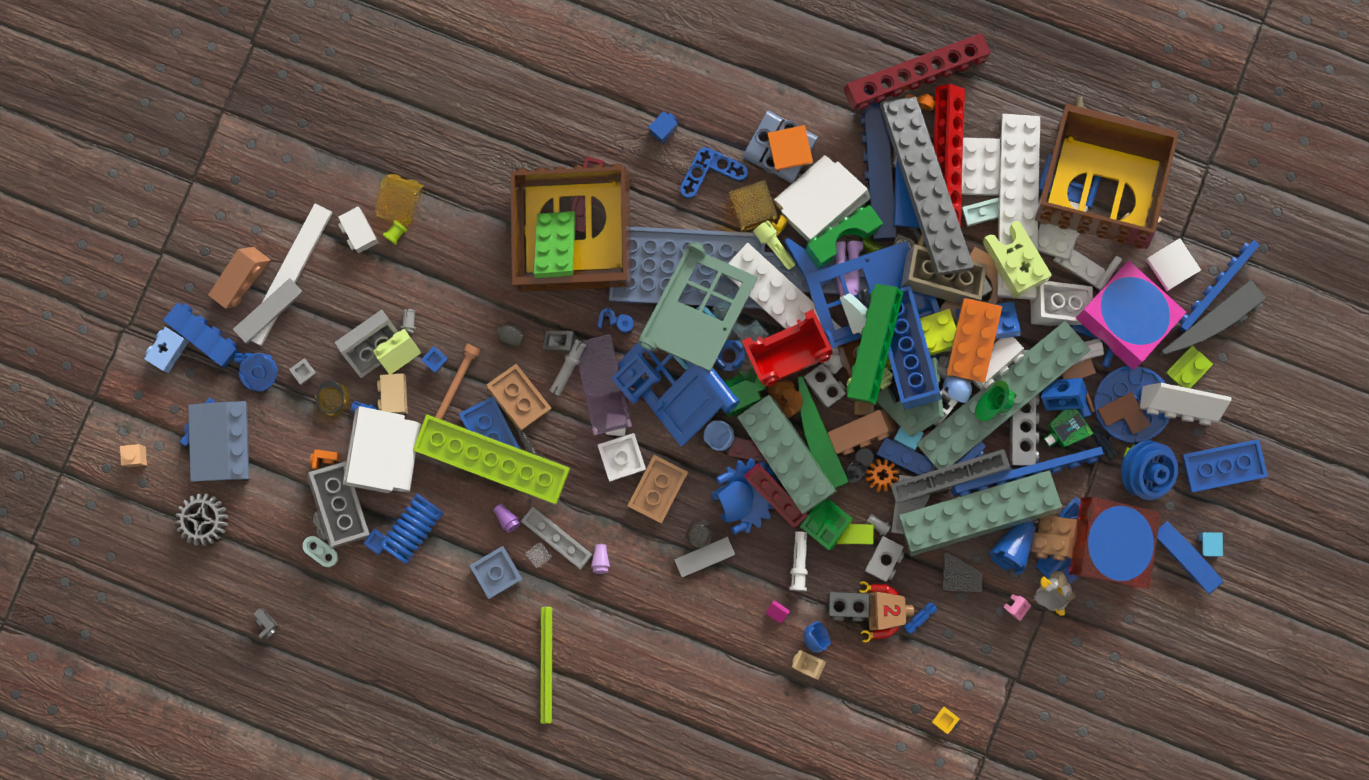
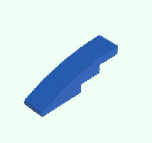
M1168 521L1153 533V536L1167 549V552L1181 565V568L1209 595L1224 583L1207 561Z

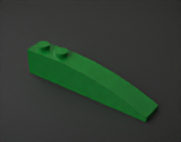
M802 376L798 377V391L802 396L803 402L800 418L807 447L836 489L847 484L849 481Z

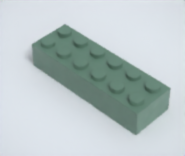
M768 395L738 416V419L802 514H806L837 492L773 396Z

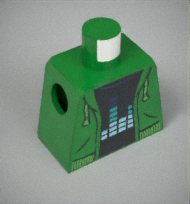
M1064 409L1047 426L1051 433L1045 436L1043 440L1049 448L1057 442L1061 448H1064L1094 433L1077 409Z

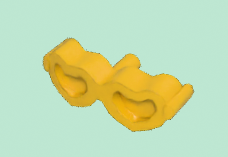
M782 214L777 225L774 222L771 224L777 231L776 237L782 232L788 222V219Z

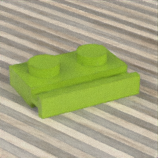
M1192 345L1165 374L1172 378L1178 386L1190 389L1213 364Z

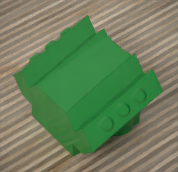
M752 366L749 369L748 375L738 372V375L724 381L732 393L740 400L739 405L735 409L725 413L727 418L751 408L762 400L759 391L765 389L766 385L760 383Z

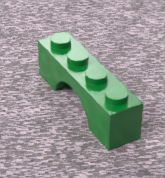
M870 205L866 208L861 207L857 209L852 217L843 218L835 228L831 226L823 232L824 235L817 238L815 236L808 241L805 252L818 269L834 260L837 254L836 241L840 237L857 235L865 240L881 229L883 222Z

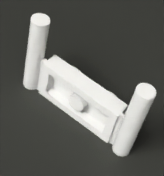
M1074 249L1069 261L1057 257L1053 261L1101 291L1122 259L1115 256L1106 271Z

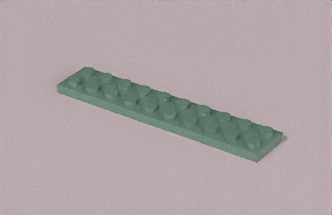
M1064 321L1025 353L1022 360L1017 364L1013 363L1005 375L1002 377L999 375L994 379L995 383L1000 380L1005 381L1009 389L1017 395L1012 408L1008 412L998 413L988 421H981L976 417L975 408L977 402L989 390L984 387L920 440L917 446L937 470L953 465L1090 352L1091 349L1070 325Z

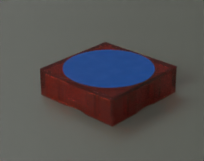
M1081 497L1077 520V538L1073 547L1069 575L1093 580H1105L1113 584L1137 589H1150L1161 512L1095 497Z

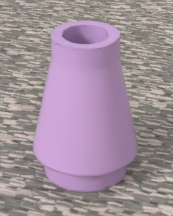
M604 544L595 545L591 565L593 573L605 574L608 573L610 568L606 545Z

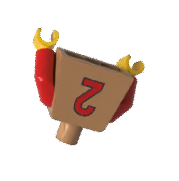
M864 581L859 583L860 585H867L865 591L859 590V592L869 594V628L873 630V632L864 630L860 633L869 634V639L862 640L863 642H869L871 638L876 640L891 637L900 629V625L906 624V616L914 615L913 605H905V597L899 596L898 592L889 585H868Z

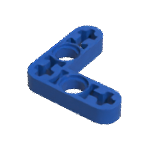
M701 148L697 152L681 184V195L685 199L694 198L709 169L734 181L742 182L747 178V167L710 148ZM705 153H709L708 157L710 159H706L704 161L703 165L707 166L706 168H704L702 165H700L702 161L701 154L705 155ZM725 160L728 163L727 168L719 169L717 167L718 161ZM731 164H733V169L737 171L739 169H743L742 173L744 175H740L739 177H737L735 171L731 170V173L727 172L730 170ZM698 168L703 172L700 178L692 176L694 169ZM688 179L698 183V185H696L695 183L693 184V193L689 192V194H686V190L684 188H688L691 184V181H689Z

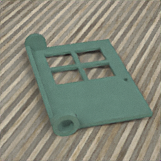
M698 242L689 243L637 343L649 351H655L658 348L711 372L758 277L707 255L704 246ZM697 264L718 272L710 289L689 281ZM722 274L742 283L734 300L713 291ZM686 285L707 293L699 310L678 302ZM711 295L731 304L723 321L703 313Z

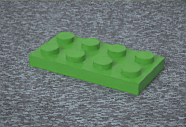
M575 211L537 214L534 260L535 278L573 276Z

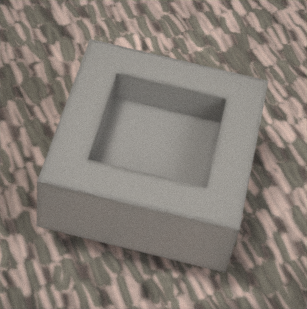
M305 358L289 369L300 385H303L317 375Z

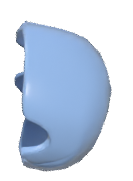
M952 375L944 380L943 389L948 387V396L956 401L967 403L972 392L971 384L965 378Z
M721 420L712 421L704 430V441L717 451H725L732 445L735 439L732 427Z

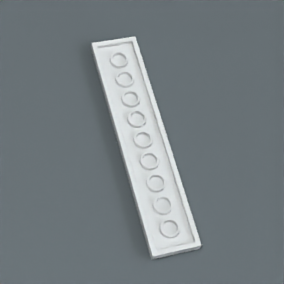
M1002 114L998 241L1005 245L1012 244L1013 242L1009 232L1010 225L1015 221H1019L1037 249L1038 221L1035 220L1039 196L1040 116ZM997 271V297L1013 298ZM1037 287L1017 298L1035 300Z

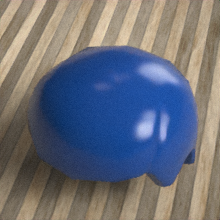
M816 621L805 628L803 636L805 645L812 652L821 653L827 650L831 640L824 625Z

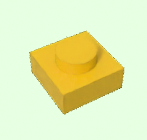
M942 707L932 723L946 734H949L959 718L945 707Z

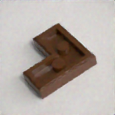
M1132 392L1097 409L1106 427L1122 418L1132 435L1150 426Z

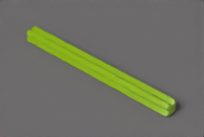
M541 607L540 722L542 724H550L552 722V607Z

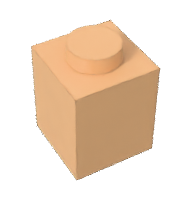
M140 444L120 446L122 466H147L145 446Z

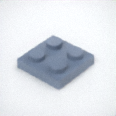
M504 546L470 565L488 599L493 598L523 580Z

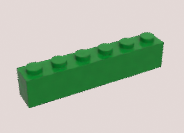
M875 284L874 289L871 291V303L866 311V323L861 331L862 339L856 351L857 359L852 367L851 383L847 387V397L853 401L876 405L904 293L898 287Z

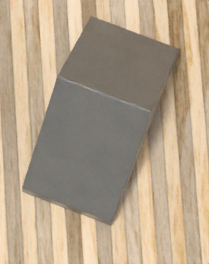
M546 331L542 349L569 354L574 344L575 335L572 331Z

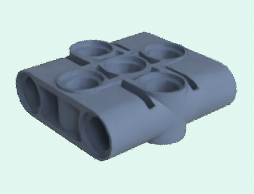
M768 110L750 141L743 158L763 168L767 173L775 174L793 183L803 165L783 169L779 172L775 171V167L767 165V161L773 160L769 140L762 142L759 140V137L767 135L769 132L778 131L780 126V130L788 127H798L796 122L786 120ZM806 130L810 150L812 151L818 136Z

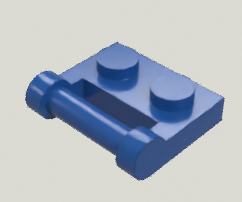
M637 353L611 379L625 396L635 404L648 388L654 383H658L662 378L641 353ZM646 373L649 378L633 392L630 388Z

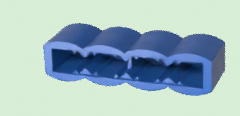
M177 302L163 321L225 368L233 359L235 353H238L239 350L235 348L237 344L229 337L226 340L221 337L222 332L215 326L212 328L207 326L206 323L208 321L201 315L197 317L191 313L193 309L187 304L181 305Z

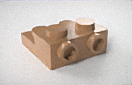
M1051 516L1040 518L1038 533L1034 534L1031 552L1035 553L1037 558L1047 559L1048 556L1054 557L1053 559L1065 561L1066 558L1073 559L1080 521Z

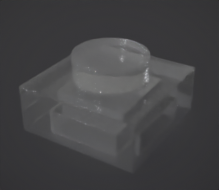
M541 542L525 553L537 569L552 558Z

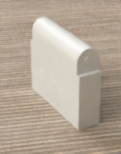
M824 155L773 201L781 210L783 216L788 219V223L803 238L809 241L815 236L819 238L824 235L823 232L829 227L835 228L838 226V223L843 218H849L871 197L868 189L839 162H832Z
M359 406L355 410L343 485L389 493L392 490L410 492L416 451H413L419 435L421 424L405 420L404 415Z

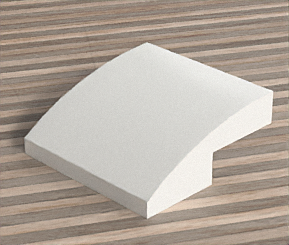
M1181 239L1176 240L1146 259L1166 291L1201 271Z

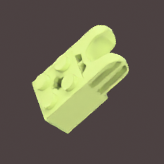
M1015 221L1010 225L1009 232L1013 240L1012 244H1002L994 235H988L983 239V244L995 263V268L1014 299L1046 283L1052 276L1019 221Z

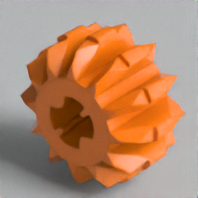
M878 459L876 461L877 467L873 463L870 464L874 471H866L867 474L872 475L867 477L866 481L873 480L870 488H873L875 484L878 485L877 492L881 490V486H883L884 492H887V484L891 487V484H893L891 481H898V478L893 476L898 474V470H891L895 466L894 463L888 467V460L885 459L883 465H881V461ZM884 471V475H887V478L880 480V476L877 477V474Z

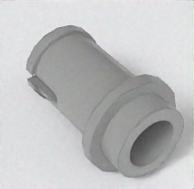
M403 310V326L400 329H405L408 334H413L414 330H416V327H414L415 310Z
M873 514L870 515L865 523L874 525L873 529L878 531L879 535L883 534L884 536H886L891 528L888 525L889 522L885 523Z

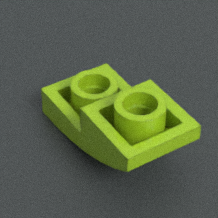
M850 524L836 544L873 545L874 525Z

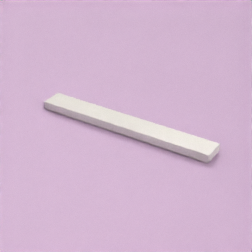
M314 204L263 302L289 278L296 283L332 215L331 211ZM277 317L251 341L262 346Z

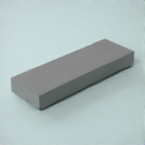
M728 537L679 557L675 559V562L683 578L732 557L735 553Z

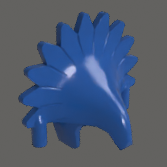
M752 458L748 460L746 466L742 461H737L736 470L727 467L726 473L716 477L719 485L726 481L727 483L718 490L711 492L713 500H720L724 509V513L720 515L722 520L726 523L737 520L741 521L740 524L731 528L734 535L743 530L747 533L750 532L752 524L760 528L761 517L770 519L771 516L768 509L774 508L744 477L755 466V461ZM760 461L759 464L765 469V462ZM766 469V471L772 476L774 472L773 469Z

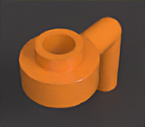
M910 94L905 96V98L916 97L919 107L924 110L933 111L935 107L934 98L928 94H923V96L920 95L919 97Z

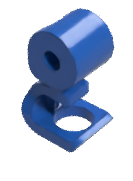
M609 308L603 309L600 312L599 330H603L604 316L609 317L610 326L616 325L623 334H628L633 330L634 322L630 316L621 314L615 318V313Z

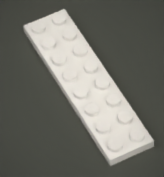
M749 243L728 263L758 277L749 297L784 329L796 325L799 319L802 322L806 318L804 313L810 310H814L818 318L814 303ZM728 277L740 288L741 282ZM832 320L835 330L841 328ZM837 346L832 348L833 354L830 356L831 358L823 363L825 366L828 365L834 374L843 366Z

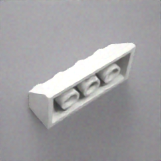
M1157 383L1143 386L1140 409L1147 410V414L1158 415L1163 413L1166 418H1176L1177 416L1182 417V421L1193 422V420H1197L1201 425H1211L1212 422H1219L1231 402V397Z

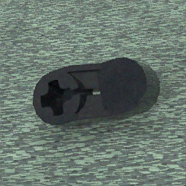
M866 446L857 452L845 472L848 481L856 483L864 476L875 459V451L872 447Z

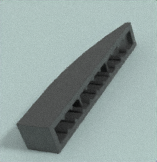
M1250 280L1158 354L1161 357L1181 351L1218 334L1236 321L1240 324L1248 317L1246 313L1251 309L1255 312L1263 305L1261 301L1266 297Z
M1002 449L893 483L891 487L896 503L952 489L954 485L1011 471L1006 452Z

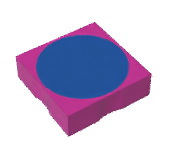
M1128 261L1079 313L1076 319L1096 337L1104 341L1122 361L1134 370L1185 315L1186 311Z

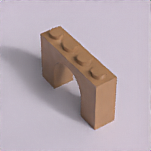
M974 247L970 254L971 260L987 265L985 278L992 288L987 303L996 304L997 301L1001 302L1003 297H997V269L995 268V263L989 254ZM945 300L940 308V312L950 309L955 326L957 327L956 309H960L961 304Z

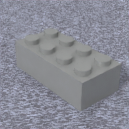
M346 462L308 472L307 475L330 549L366 539L369 536L355 488L343 485Z

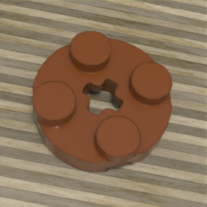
M781 379L768 387V395L774 397L786 417L790 418L801 410L802 396L799 391L796 392L793 388L795 385L791 381Z

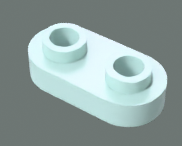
M310 536L304 540V552L322 566L332 567L338 562L339 556L337 551L330 549L329 545L320 538ZM312 543L317 544V547L314 550L311 549ZM328 554L332 555V559L330 561L326 560V556Z

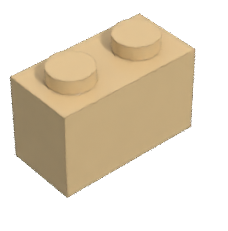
M404 374L380 375V380L377 381L378 392H381V399H378L379 410L395 414H408L406 376Z

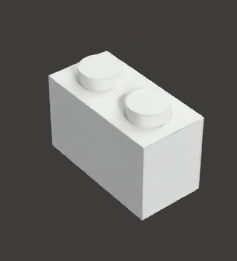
M359 206L339 216L341 223L338 225L343 234L347 233L349 237L347 242L351 250L355 249L358 253H361L379 243Z

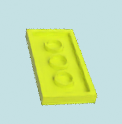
M950 309L920 318L930 356L952 349L956 326ZM889 355L886 361L888 370L892 369Z

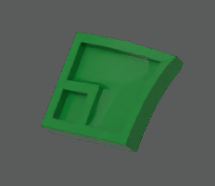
M828 498L812 510L800 528L825 548L832 550L854 519Z

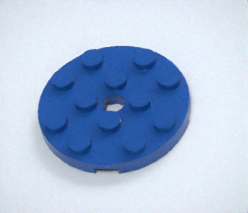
M1125 366L1109 373L1100 382L1094 396L1095 415L1101 427L1113 438L1127 443L1147 441L1158 435L1170 420V418L1164 417L1163 413L1152 415L1147 414V410L1142 409L1150 426L1132 435L1123 418L1106 427L1097 409L1130 392L1134 394L1140 405L1143 386L1165 383V381L1157 373L1145 367H1136L1132 370L1129 366Z

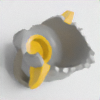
M1056 571L1050 574V579L1048 580L1045 577L1041 578V586L1037 589L1034 600L1048 608V610L1056 611L1061 616L1065 615V607L1076 595L1072 591L1071 585L1067 582L1064 573Z

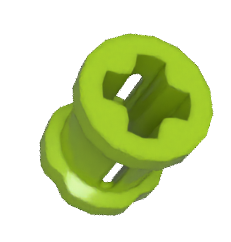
M394 220L393 226L387 233L384 232L383 236L396 245L397 240L408 230Z

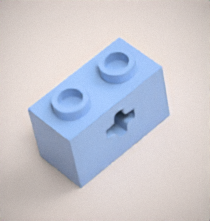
M165 327L158 332L156 342L147 349L144 359L164 372L169 373L189 341ZM164 346L168 349L167 352L162 350Z

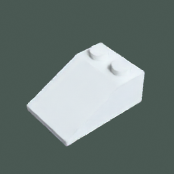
M1051 281L1038 286L1036 299H1030L1031 324L1056 326L1066 321L1069 325H1082L1076 317L1093 299V288L1091 286Z

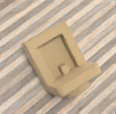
M799 650L793 658L792 668L818 680L826 662Z

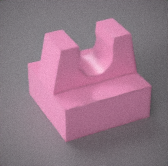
M1012 594L1010 598L1015 601L1012 606L1005 604L1004 608L1015 619L1021 621L1031 605L1020 595Z

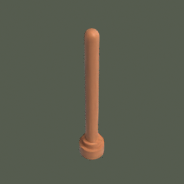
M467 343L464 349L465 357L435 418L443 419L472 359L478 357L480 349Z

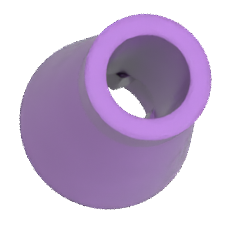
M503 504L494 508L493 511L504 531L506 530L510 533L518 528L520 525L519 518Z

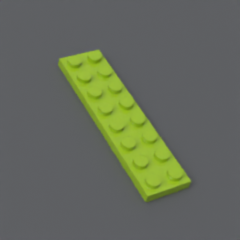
M427 414L413 448V451L554 504L558 503L570 471L569 467Z

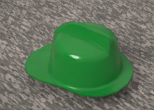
M997 381L978 400L975 408L976 417L981 421H988L998 413L1008 412L1012 408L1017 395L1009 389L1005 381Z

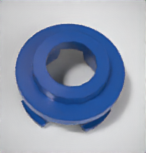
M726 340L715 364L724 371L738 369L743 364L745 358L742 345L736 340ZM727 349L733 350L736 354V359L732 363H726L722 359V353Z

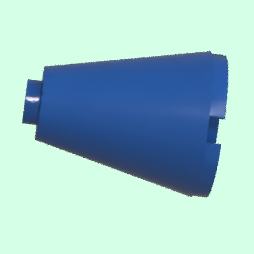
M1029 521L1012 526L990 550L988 555H992L991 560L1006 571L1011 568L1015 570V574H1023L1036 530L1034 523Z

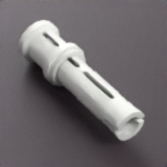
M795 532L794 564L790 570L792 584L789 590L807 591L805 587V577L808 575V571L805 569L807 532Z

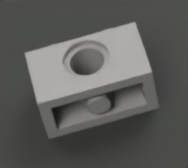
M883 536L864 572L883 582H886L887 579L891 580L896 572L893 569L896 562L900 563L905 554L902 551L904 547ZM882 555L890 557L891 563L888 566L881 563Z

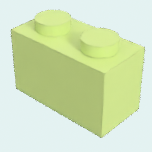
M405 329L395 333L392 338L381 343L373 350L389 374L394 373L421 354L419 348Z

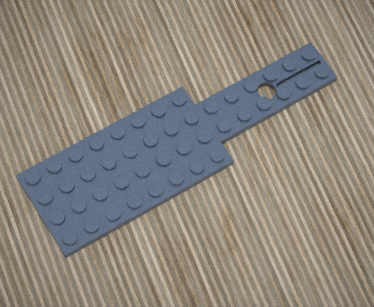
M631 227L632 287L610 288L609 302L658 304L689 243L694 242L702 244L707 255L725 263H729L749 243L801 292L810 293V290L798 267L795 265L790 270H787L775 253L764 252L765 244L761 243L754 233ZM622 245V266H623V245ZM845 256L846 261L849 260V256ZM836 258L826 264V267L835 265ZM697 264L689 281L710 289L718 272ZM862 269L860 272L861 278L859 291L864 289L869 290ZM722 274L713 291L734 300L739 287ZM836 277L833 278L832 283L822 288L823 294L840 295ZM686 285L678 302L687 306H700L707 293ZM712 295L706 304V307L730 308L731 306L730 303ZM748 297L743 309L761 310V307Z

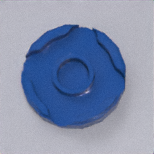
M263 353L251 354L240 364L239 377L248 389L264 391L269 389L277 379L278 368L274 360Z

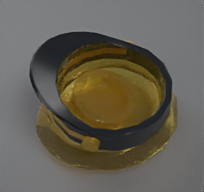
M329 380L323 382L317 390V395H315L318 408L329 416L342 413L349 403V391L346 386L337 381Z

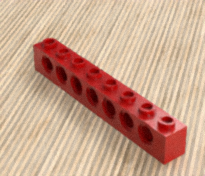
M948 84L936 87L934 151L961 228L965 89Z

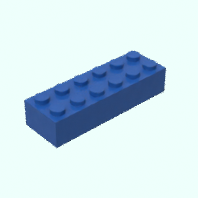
M911 285L900 288L904 293L888 353L904 410L942 400Z

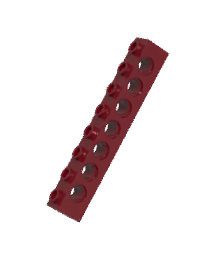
M980 33L847 83L843 91L852 110L857 108L862 110L870 106V103L876 102L878 104L885 101L886 97L891 95L897 97L904 90H915L920 87V84L925 82L926 84H931L941 76L943 78L949 77L954 74V71H965L970 68V65L975 63L976 65H981L987 61L991 51L983 34ZM965 51L969 52L971 54V57L967 56L965 54ZM948 58H952L955 63H951ZM931 64H935L938 69H934ZM915 70L919 71L922 76L917 75ZM898 77H902L905 82H901ZM881 83H885L888 89L883 88ZM864 89L869 90L871 92V95H867L864 92Z

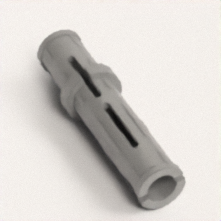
M575 340L570 353L566 354V360L550 388L552 393L556 391L555 395H561L574 367L580 362L579 358L584 348H586V344H580L581 341Z

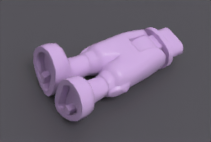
M844 241L836 242V264L846 261V248L849 260L859 257V252L863 250V242L849 241L847 244ZM862 269L843 274L848 291L852 295H856L859 292L860 272ZM837 276V287L840 297H842L845 293L840 278Z

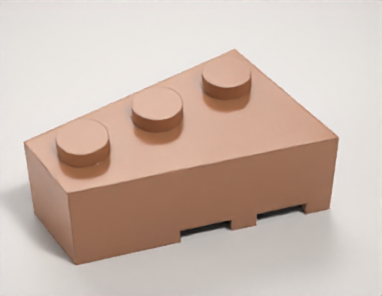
M255 247L238 249L208 295L225 309L236 307L240 303L241 297L271 260Z
M878 410L828 432L836 454L843 453V456L854 452L853 448L858 446L863 448L872 444L871 441L875 439L879 441L889 437L888 434L897 431L891 416L885 410Z

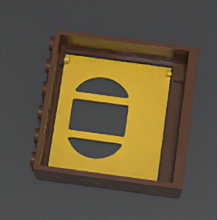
M1066 103L1057 131L1035 220L1041 224H1052L1061 229L1075 230L1080 234L1094 235L1099 239L1114 240L1118 244H1129L1138 249H1148L1156 232L1179 132ZM1064 138V143H1063V147H1062L1060 159H1059V162H1058V166H1057V170H1056V174H1055L1053 186H1052V189H1051L1049 201L1046 202V201H1047V197H1048V193H1049V190H1050V186H1051V182H1052V178H1053V174H1054L1056 162H1057V159H1058V155H1059V151H1060L1062 139ZM1159 163H1161L1153 197H1151L1157 176ZM1086 174L1079 208L1076 210L1068 200V186L1074 178ZM1093 175L1119 182L1110 218L1084 212ZM1124 184H1127L1134 193L1135 207L1128 217L1116 220ZM1150 208V212H1149L1147 224H1146V227H1144V226H1145L1146 217H1147V213H1148V209Z
M612 164L611 167L593 165L592 168L573 166V169L554 167V170L535 168V171L516 169V172H511L512 285L518 292L632 287L630 175L625 166L621 164ZM524 187H525L526 225H525V221H524ZM585 196L586 239L575 240L573 276L535 278L534 260L537 214L541 213L544 205L551 199L554 202V213L560 212L561 197ZM592 196L603 204L606 211L605 226L602 232L595 238H592ZM621 197H622V219H621ZM525 236H526V272H527V273H525ZM622 245H623V266H622Z

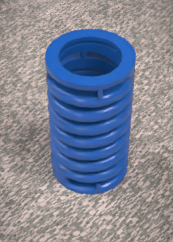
M417 493L413 500L410 501L411 507H406V513L400 515L402 519H397V525L392 526L393 531H388L387 535L389 537H384L379 544L405 564H408L412 559L414 551L419 549L418 544L422 545L423 539L428 537L427 532L430 533L432 527L436 526V521H439L444 515V512Z

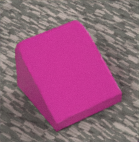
M773 601L766 614L777 622L782 623L789 614V610L778 602Z

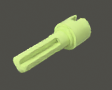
M768 220L753 230L760 242L768 244L787 270L796 265L795 261L777 239V231Z

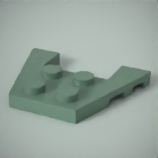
M932 357L933 368L939 383L940 376L937 374L938 360ZM885 388L878 394L877 402L909 436H915L944 417L942 400L904 410L901 400L896 402L890 388Z

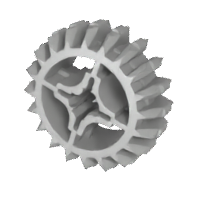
M197 494L196 498L190 496V502L187 500L183 501L185 507H178L182 513L175 514L176 517L180 518V520L175 521V524L181 525L177 531L183 532L181 537L187 538L188 543L194 541V545L198 546L201 541V544L206 546L208 540L209 543L213 544V537L216 539L221 538L218 532L225 533L222 525L228 526V523L223 522V519H227L228 515H222L226 508L221 507V501L216 502V497L212 496L210 498L209 494H205L204 497L201 494ZM201 505L196 514H190L193 508ZM208 505L214 510L216 519H212L209 516ZM203 517L210 521L200 522L199 520H196L194 518ZM188 520L194 523L195 534L190 530ZM208 525H214L210 532L202 535V532H205Z

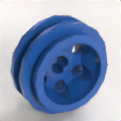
M1150 440L1139 442L1131 448L1123 458L1121 465V477L1125 489L1132 495L1146 500L1158 499L1165 495L1175 484L1178 475V463L1174 452L1167 445Z

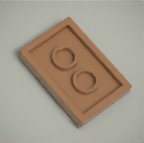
M517 364L485 386L520 432L551 410L549 404Z
M653 455L627 506L662 524L688 472Z

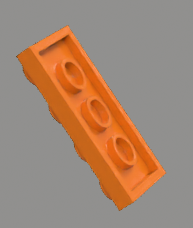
M963 298L946 371L947 375L985 383L1002 306Z

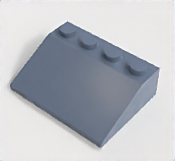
M247 402L188 405L191 482L250 479Z

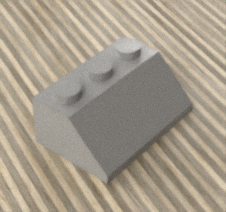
M380 310L337 340L335 344L355 372L362 378L381 365L373 350L381 343L392 338L398 331L384 311Z

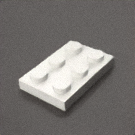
M963 138L962 195L999 196L1000 139Z
M1069 201L1072 207L1078 210L1079 204ZM1085 206L1084 212H1087L1088 207ZM1040 224L1037 251L1069 261L1079 233L1071 229H1061L1052 224Z

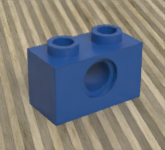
M1083 378L1054 380L1042 391L1041 399L1046 411L1081 409L1085 405L1087 389Z

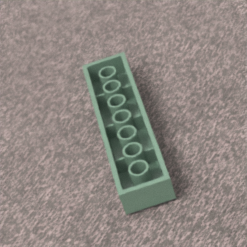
M1049 470L899 515V522L910 556H914L1060 513L1062 505Z

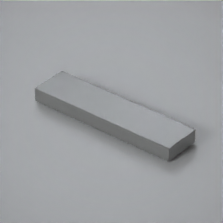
M289 278L233 330L248 344L304 292Z
M532 507L521 520L523 524L580 570L592 557L589 551L536 508Z

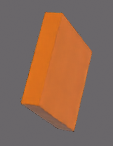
M805 125L767 134L775 171L813 163Z

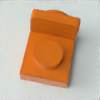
M315 449L314 454H311L310 465H312V469L318 470L321 459L323 460L322 463L334 465V461L340 462L341 454Z

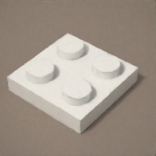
M634 433L598 444L609 482L646 470Z

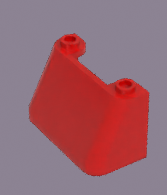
M814 310L804 313L806 318L802 322L799 319L796 325L765 339H762L760 336L757 338L758 341H753L751 337L742 340L745 351L762 385L772 386L777 380L818 362L824 363L831 358L830 356L833 354L832 348Z

